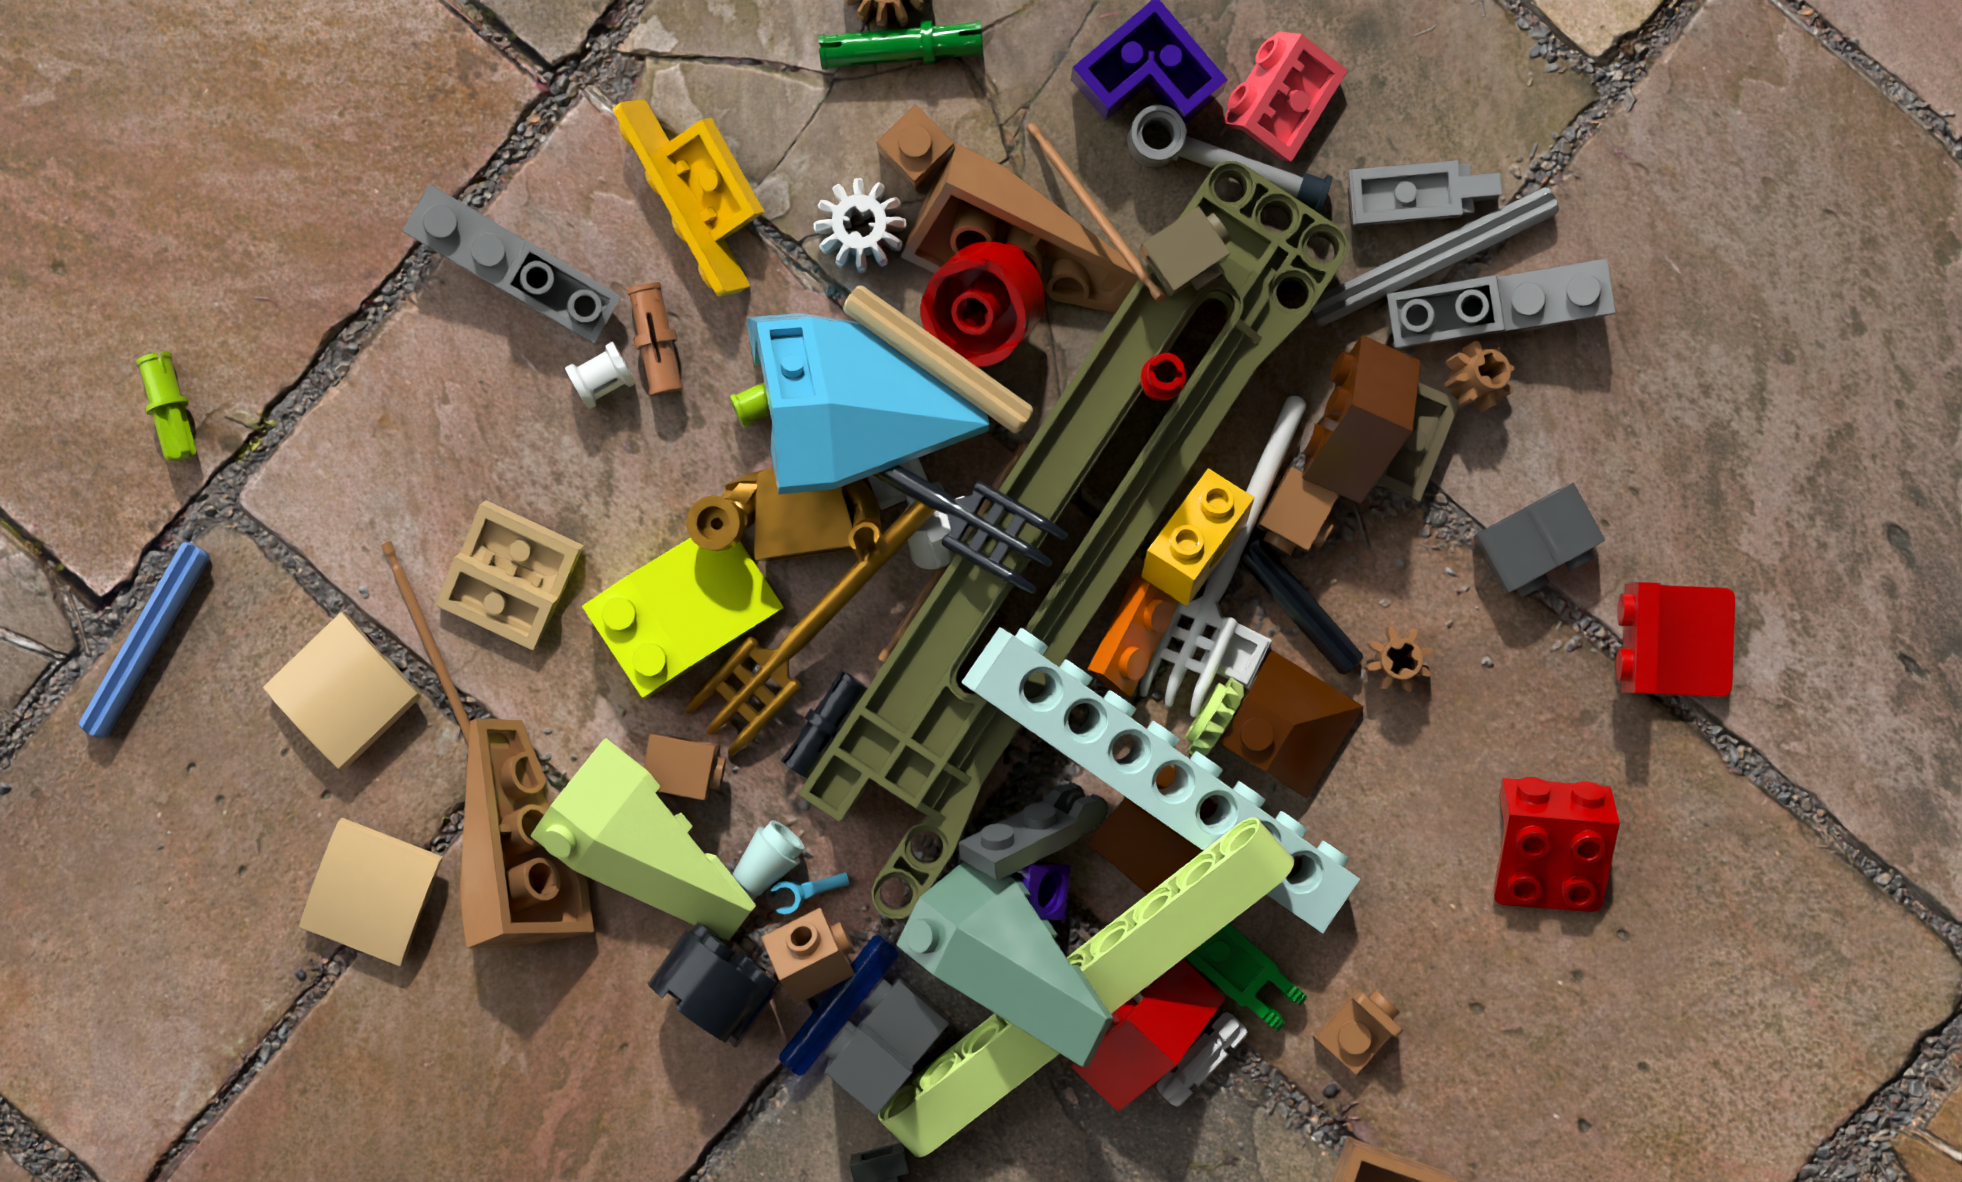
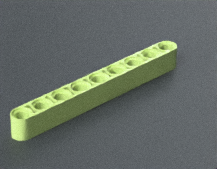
M1257 818L1246 819L1233 827L1066 958L1071 965H1078L1110 1014H1112L1278 886L1291 872L1294 866V858ZM994 1013L904 1083L880 1110L878 1119L915 1157L926 1156L1060 1053Z

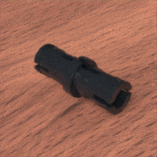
M840 670L816 709L810 708L805 716L807 723L794 744L791 745L785 756H783L781 762L808 779L868 687L852 675Z

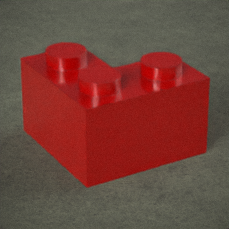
M1182 959L1111 1014L1114 1019L1089 1067H1082L1075 1062L1071 1067L1119 1112L1177 1066L1225 998Z

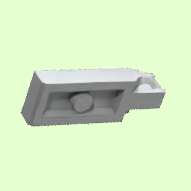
M1458 160L1352 169L1347 173L1352 227L1459 218L1462 215L1474 213V202L1497 200L1502 195L1500 173L1471 175L1470 164H1458Z

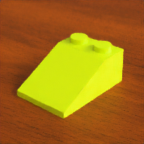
M691 538L627 575L582 605V608L642 698H650L785 608L740 540L730 549L717 552L701 548Z

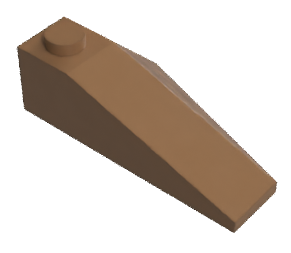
M957 143L934 178L900 255L901 258L935 273L958 251L973 243L988 241L1016 244L1023 250L1026 258L1036 268L1041 278L1044 292L1048 293L1051 300L1112 313L1118 311L1139 279L1119 252L1006 167Z
M476 718L470 721L460 880V902L466 949L511 948L588 935L594 932L587 877L572 870L531 837V834L550 805L543 791L546 778L522 720Z

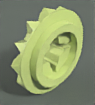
M1230 678L1225 686L1218 683L1214 687L1185 735L1184 739L1190 742L1186 753L1193 755L1197 751L1203 756L1208 755L1240 705V701L1244 696L1243 685Z

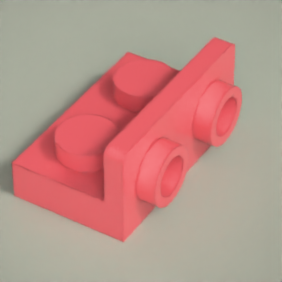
M1277 32L1261 45L1255 57L1256 65L1246 81L1238 85L1231 93L1227 101L1228 110L1223 116L1221 123L1229 129L1243 131L1281 161L1292 162L1348 70L1304 35Z

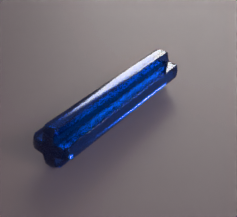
M878 934L871 937L851 963L855 975L834 985L781 1051L779 1060L788 1070L796 1075L803 1076L814 1064L898 957L899 951L890 941Z

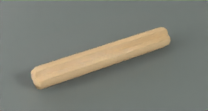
M857 286L846 299L843 310L847 315L1011 432L1018 433L1031 418L1033 408L1030 404L864 286Z

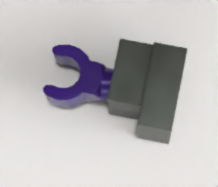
M897 1143L851 1155L850 1169L853 1181L901 1182L900 1176L909 1174V1160L905 1146L902 1143Z

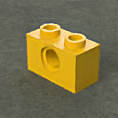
M1208 468L1148 548L1141 577L1185 606H1188L1247 525L1255 497Z

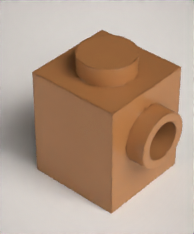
M1294 467L1286 470L1256 525V528L1266 533L1262 540L1264 543L1288 556L1292 555L1294 549L1302 553L1309 551L1312 543L1321 548L1336 522V519L1328 514L1339 494L1303 479V472Z
M821 908L761 937L780 983L796 1005L855 975L847 957L848 954L855 951L848 933L841 922L832 925Z

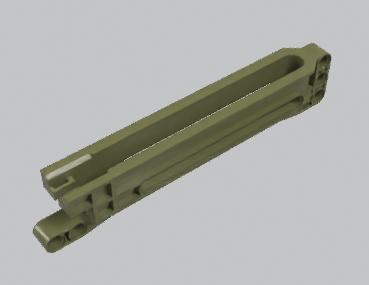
M1225 161L1216 165L1178 218L1180 219L1199 206L1206 217L1214 213L1220 219L1231 237V242L1226 244L1230 255L1225 262L1220 264L1225 273L1199 291L1195 289L1193 284H1190L1170 298L1149 265H1147L1145 269L1151 275V280L1156 286L1161 288L1166 298L1162 302L1157 303L1146 284L1142 283L1140 279L1137 280L999 489L1000 492L1045 516L1055 524L1142 393L1140 373L1144 364L1151 357L1169 352L1196 309L1202 303L1215 301L1224 307L1227 313L1225 326L1024 629L1048 646L1043 656L1058 667H1060L1255 369L1308 316L1347 255L1348 240L1345 233L1336 224L1251 168L1237 161ZM1231 177L1241 184L1243 197L1236 202H1225L1216 195L1214 183L1221 178ZM1269 207L1281 209L1288 217V229L1281 233L1268 231L1261 222V212ZM1314 237L1327 239L1334 248L1333 260L1328 263L1314 261L1307 252L1308 240ZM1285 282L1297 284L1304 293L1303 306L1297 309L1283 307L1276 296L1278 285ZM993 503L989 504L982 515L983 518H986L994 505ZM1006 511L998 526L1006 530L1014 515ZM1026 523L1019 538L1039 549L1048 533ZM973 528L965 543L970 545L978 530ZM990 538L982 552L991 556L999 542ZM1010 550L1002 564L1021 575L1031 559ZM956 554L798 793L799 796L838 822H844L873 780L926 814L923 821L914 824L906 832L877 876L871 889V897L875 909L881 915L890 919H902L911 915L919 897L931 888L955 851L982 783L1021 726L1019 722L977 693L969 694L964 692L957 683L959 668L1014 586ZM1043 672L1033 673L1025 681L1023 690L1027 699L1034 698L1043 691L1045 687ZM931 831L941 838L943 851L937 859L923 861L914 855L912 840L920 832ZM897 877L906 880L913 890L911 901L902 907L888 905L881 894V887L886 880Z

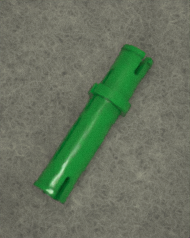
M932 20L921 21V27L834 35L819 34L818 39L819 46H821L819 54L822 70L835 67L924 60L925 65L936 64V59L984 56L981 20L971 23L933 26Z

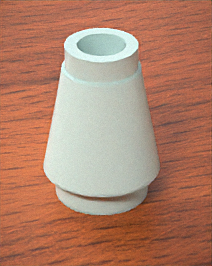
M771 820L765 828L758 827L732 876L752 901H754L757 896H760L800 863L799 855L805 849L804 844L786 826Z

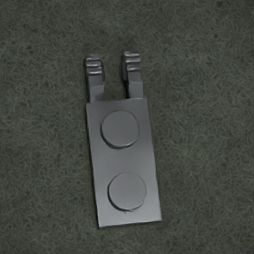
M1069 782L1068 784L1065 783L1064 786L1059 785L1052 789L1046 802L1041 801L1028 805L1023 811L997 824L988 825L980 832L960 841V859L999 881L1078 841L1080 836L1092 831L1094 827H1098L1106 819L1107 809L1109 808L1107 806L1108 802L1093 793L1085 798V790L1076 783Z

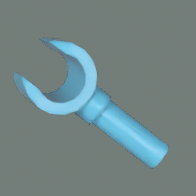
M845 872L806 883H801L796 879H786L774 885L771 892L783 887L790 888L794 892V904L776 910L781 914H790L801 908L805 904L806 899L849 886L850 884Z

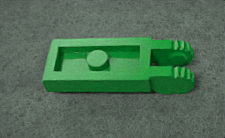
M1230 923L1185 957L1241 1007L1244 1008L1247 1005L1277 1032L1280 1031L1286 1022L1282 1020V1015L1273 1007L1265 1005L1255 996L1262 986L1270 980L1280 989V993L1299 1006L1308 998L1307 995L1277 970L1279 966Z

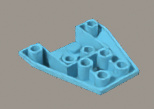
M805 313L747 317V329L754 366L761 365L772 420L770 452L778 494L836 489L989 431V420L985 412L858 322Z

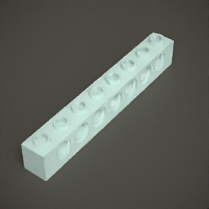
M999 627L961 682L962 684L1203 851L1242 821L1249 818H1257L1292 857L1302 856V866L1299 872L1290 878H1285L1266 895L1321 933H1324L1360 880V878L1344 868L1350 858L1323 840L1318 848L1303 839L1308 830L1306 827L1282 811L1279 812L1275 819L1260 809L1266 799L1240 781L1232 789L1217 779L1223 771L1221 767L1195 751L1190 759L1175 749L1180 739L1155 721H1152L1146 729L1133 720L1131 717L1137 708L1111 690L1107 692L1104 698L1087 687L1093 677L1067 659L1063 661L1060 667L1043 656L1048 646L1023 628H1020L1014 636ZM1043 672L1045 676L1043 691L1038 696L1027 699L1023 690L1025 681L1033 673ZM1087 703L1089 717L1086 723L1077 729H1070L1068 717L1071 710L1079 704ZM1125 734H1131L1133 744L1130 752L1121 759H1114L1112 749L1115 741ZM1174 765L1176 771L1174 781L1167 788L1158 790L1156 786L1158 773L1165 766ZM1217 795L1218 807L1215 813L1209 818L1201 819L1199 813L1201 804L1206 798Z

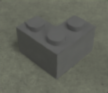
M901 975L892 985L883 979L863 1003L870 1010L857 1027L848 1021L828 1044V1049L825 1051V1054L830 1057L825 1073L875 1116L912 1074L915 1063L948 1026L950 1017Z

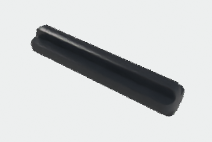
M1261 540L1254 541L1241 555V563L1340 674L1345 675L1360 664L1363 659L1362 652L1271 549Z

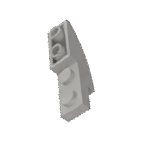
M431 184L427 187L402 230L403 233L446 257L454 264L593 344L596 342L622 297Z
M1607 258L1501 277L1494 275L1387 294L1395 348L1517 333L1616 314Z

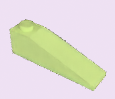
M605 738L550 805L531 834V837L572 870L695 925L698 921L721 938L729 941L755 908L756 904L716 855L703 853L688 834V831L693 826L682 812L674 816L657 796L656 792L661 786L653 776Z

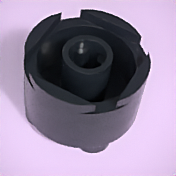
M697 921L692 930H685L647 984L662 999L667 993L676 999L674 1003L677 1005V1011L724 1043L728 1040L733 1047L737 1048L776 994L774 988L778 982L766 973L767 969L744 952L740 951L734 959L732 956L735 952L723 943L724 940L707 926Z

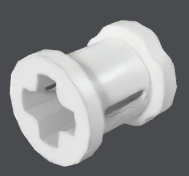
M613 341L605 345V352L578 367L574 364L565 367L574 387L589 410L596 406L597 399L624 384L631 387L636 384L631 371Z

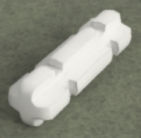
M1228 1012L1223 1013L1211 1025L1214 1031L1210 1035L1205 1032L1188 1049L1177 1064L1179 1068L1174 1073L1170 1070L1157 1082L1156 1088L1169 1103L1176 1107L1181 1106L1193 1093L1189 1088L1194 1083L1199 1087L1229 1055L1225 1050L1230 1045L1235 1049L1247 1036L1248 1031L1245 1026Z

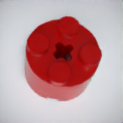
M988 241L973 243L952 256L929 280L920 304V317L923 328L976 367L996 364L1007 358L1028 337L1044 316L1045 295L1043 284L1036 268L1026 258L1023 250L1016 244Z

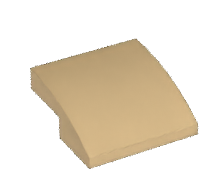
M485 500L479 505L461 552L452 561L435 605L528 649L534 650L559 603L584 545Z
M342 612L262 687L298 729L328 760L343 772L422 697L393 661L381 654L356 623Z
M341 817L318 869L299 927L401 966L407 958L421 912L429 902L443 856Z

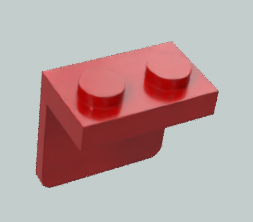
M1652 582L1625 584L1624 593H1621L1619 596L1617 608L1618 624L1623 626V646L1617 651L1615 664L1617 681H1621V693L1718 697L1728 695L1733 686L1734 592L1729 588L1671 586Z
M1525 777L1522 779L1502 778L1499 798L1505 829L1493 887L1495 901L1500 905L1595 912L1601 909L1620 826L1611 786H1600L1589 781H1581L1575 784L1549 782L1536 777Z

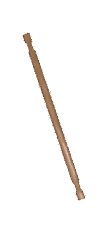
M1030 123L1026 128L1033 138H1036L1042 151L1140 281L1150 289V293L1157 303L1162 302L1166 298L1164 292L1151 280V275L1052 144L1042 136L1041 130L1036 123Z
M1023 442L1019 443L1013 457L1003 467L991 487L999 491L1028 447ZM985 499L977 514L982 516L991 502ZM949 565L934 571L893 633L892 640L878 656L879 660L885 663Z
M391 541L381 545L382 549L391 562L392 572L469 746V718L403 567L398 563Z

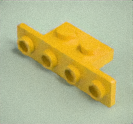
M646 100L624 101L617 104L612 110L619 121L620 134L624 141L637 153L646 169L645 177L649 186L655 193L661 196L672 215V225L675 232L688 244L699 263L698 270L702 280L719 297L739 293L750 286L749 281L725 239L765 211L713 119H701L669 141Z

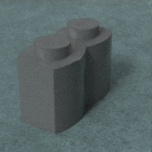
M1574 483L1567 484L1472 536L1502 592L1509 593L1517 589L1520 597L1526 596L1548 584L1550 581L1546 573L1557 566L1565 563L1568 571H1571L1593 560L1598 556L1594 547L1605 541Z

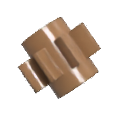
M1477 340L1462 348V353L1459 352L1445 362L1452 370L1444 386L1450 389V392L1456 399H1459L1458 406L1460 408L1476 402L1479 411L1485 412L1497 405V400L1513 392V389L1507 383L1510 379L1511 371L1514 370V366L1509 364L1507 358L1500 352L1501 347L1498 345L1492 349L1482 350V346Z
M1388 626L1385 628L1387 641L1382 644L1377 641L1367 642L1366 645L1375 651L1376 654L1375 662L1368 663L1364 668L1366 671L1378 670L1383 675L1379 685L1380 689L1386 690L1391 686L1394 679H1399L1404 692H1411L1413 686L1411 677L1416 674L1422 677H1430L1431 675L1430 671L1423 667L1422 664L1423 656L1431 654L1434 651L1433 647L1420 648L1414 642L1418 636V629L1416 628L1410 629L1404 638H1398L1396 629L1393 626ZM1405 646L1407 649L1404 657L1411 661L1408 669L1398 668L1395 672H1392L1390 669L1393 661L1387 657V652L1389 649L1399 650Z

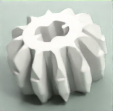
M861 178L854 179L853 189L855 195L847 196L840 184L835 185L832 189L839 204L836 206L826 200H820L818 204L819 210L832 219L814 222V231L816 233L832 234L819 245L822 253H831L841 247L835 261L836 266L841 269L848 264L851 256L854 255L856 256L858 272L865 273L868 267L866 256L873 254L877 264L880 267H884L888 264V260L881 247L884 245L891 250L900 251L903 246L900 239L888 233L902 231L907 228L905 218L889 217L901 207L900 200L894 197L880 204L885 193V186L879 182L873 186L869 196L864 195L865 188ZM858 214L862 220H867L871 217L875 220V223H869L871 233L868 236L862 237L858 231L850 234L845 231L846 228H852L850 222L852 216Z

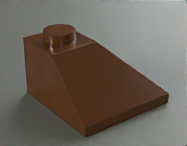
M1270 649L1249 688H1246L1244 691V696L1233 718L1216 743L1307 799L1364 706Z

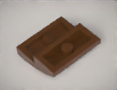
M1168 765L1160 770L1156 778L1158 790L1167 788L1174 781L1176 774L1174 767ZM1125 796L1087 841L1093 849L1147 894L1203 852L1202 849ZM1209 797L1200 806L1199 813L1201 819L1211 817L1218 807Z

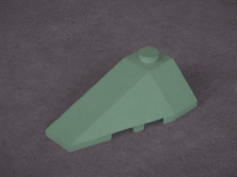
M963 861L919 897L896 945L932 975L1078 1065L1089 1067L1114 1018L1080 967L1070 964L1054 940L1058 934L1048 920L1040 919L1027 898L1031 894L1021 879L1011 874L997 881Z

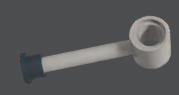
M1153 105L1145 108L1136 116L1127 137L1129 152L1141 165L1151 168L1162 167L1169 164L1172 160L1177 161L1178 157L1210 168H1214L1225 161H1237L1251 168L1319 214L1324 206L1333 176L1328 174L1325 179L1306 172L1303 174V177L1186 136L1188 130H1186L1182 117L1168 106ZM1150 124H1159L1165 127L1170 134V145L1159 150L1150 148L1143 140L1142 129Z

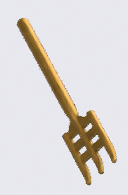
M915 500L883 534L889 546V551L886 554L881 555L874 543L864 553L863 557L865 560L863 562L858 560L787 634L777 649H761L755 638L748 637L700 687L688 703L685 712L687 714L693 713L717 690L728 702L706 729L707 734H714L737 712H740L750 722L740 732L727 751L730 756L735 755L801 689L800 682L789 677V660L812 641L936 510ZM749 656L761 666L754 675L742 664ZM733 673L745 684L738 692L726 681ZM770 677L782 687L776 696L764 685ZM754 694L766 705L759 713L747 702Z

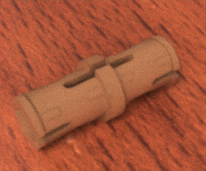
M660 282L641 284L627 289L638 336L633 338L636 350H641L650 396L671 394L684 389L680 380L673 343L678 340L675 329L669 328ZM651 316L653 319L656 340L658 342L659 352L661 356L660 363L658 361L655 340L653 337L652 328L650 324Z

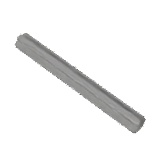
M1542 188L1323 293L1310 313L1318 326H1325L1387 296L1389 293H1394L1553 217L1559 211L1557 200L1549 188Z

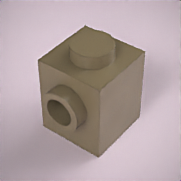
M1198 206L1142 243L1139 252L1171 298L1190 284H1193L1195 289L1199 291L1225 273L1220 264L1225 262L1230 255L1226 244L1231 242V237L1214 213L1206 217Z

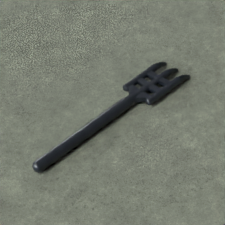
M768 404L767 407H766V409H767V414H768L769 417H771V415H770V409H769V404ZM900 465L873 474L874 477L925 506L947 515L951 530L942 539V545L1001 580L1031 594L1036 591V587L1017 572L1002 564L1010 550L1046 567L1052 564L1050 558L1028 542L1019 538L1024 526L1028 523L1061 540H1066L1068 537L1064 530L1045 516L982 481L975 483L972 495L955 500L941 488ZM986 499L994 505L986 518H983L977 512ZM1007 511L1014 515V518L1005 530L999 527L998 524ZM969 526L978 530L970 545L961 540ZM992 538L999 543L992 555L988 556L982 550L988 540Z

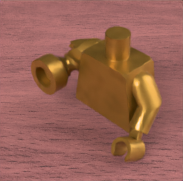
M774 468L751 472L726 484V490L721 497L716 495L706 496L695 502L689 510L686 520L687 531L692 541L701 548L717 552L728 550L735 546L743 536L744 529L750 528L755 522V560L764 562L853 550L858 560L863 562L865 560L863 557L864 549L873 543L876 544L881 555L889 551V546L880 532L881 522L878 499L862 479L832 490L778 494Z

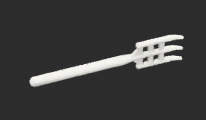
M1292 395L1286 399L1246 490L1247 493L1255 497L1247 525L1208 577L1203 596L1190 602L1188 606L1179 602L1173 614L1171 624L1164 632L1149 661L1147 671L1141 678L1139 694L1142 697L1147 696L1162 659L1175 665L1167 684L1165 706L1171 707L1173 705L1177 691L1188 669L1200 674L1194 689L1190 709L1192 717L1198 716L1204 698L1237 626V621L1234 618H1223L1218 603L1229 586L1304 414L1306 403L1301 397ZM1181 615L1194 619L1190 631L1177 626ZM1207 625L1220 629L1215 641L1202 636ZM1172 637L1184 641L1180 653L1167 649ZM1197 647L1210 652L1206 663L1192 659Z

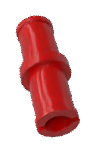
M1162 353L1151 357L1144 364L1140 373V383L1144 393L1155 401L1174 398L1182 391L1186 382L1183 362L1171 353ZM1163 372L1167 374L1171 382L1163 383L1159 381L1155 373Z

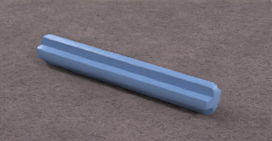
M189 542L182 543L79 721V727L86 733L100 739L109 736L210 560V555L204 549Z

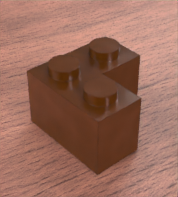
M1361 335L1350 353L1342 351L1337 357L1330 373L1329 380L1335 383V389L1326 404L1325 417L1320 425L1312 423L1309 426L1300 445V453L1305 455L1302 478L1361 504L1413 431L1421 361L1364 335Z

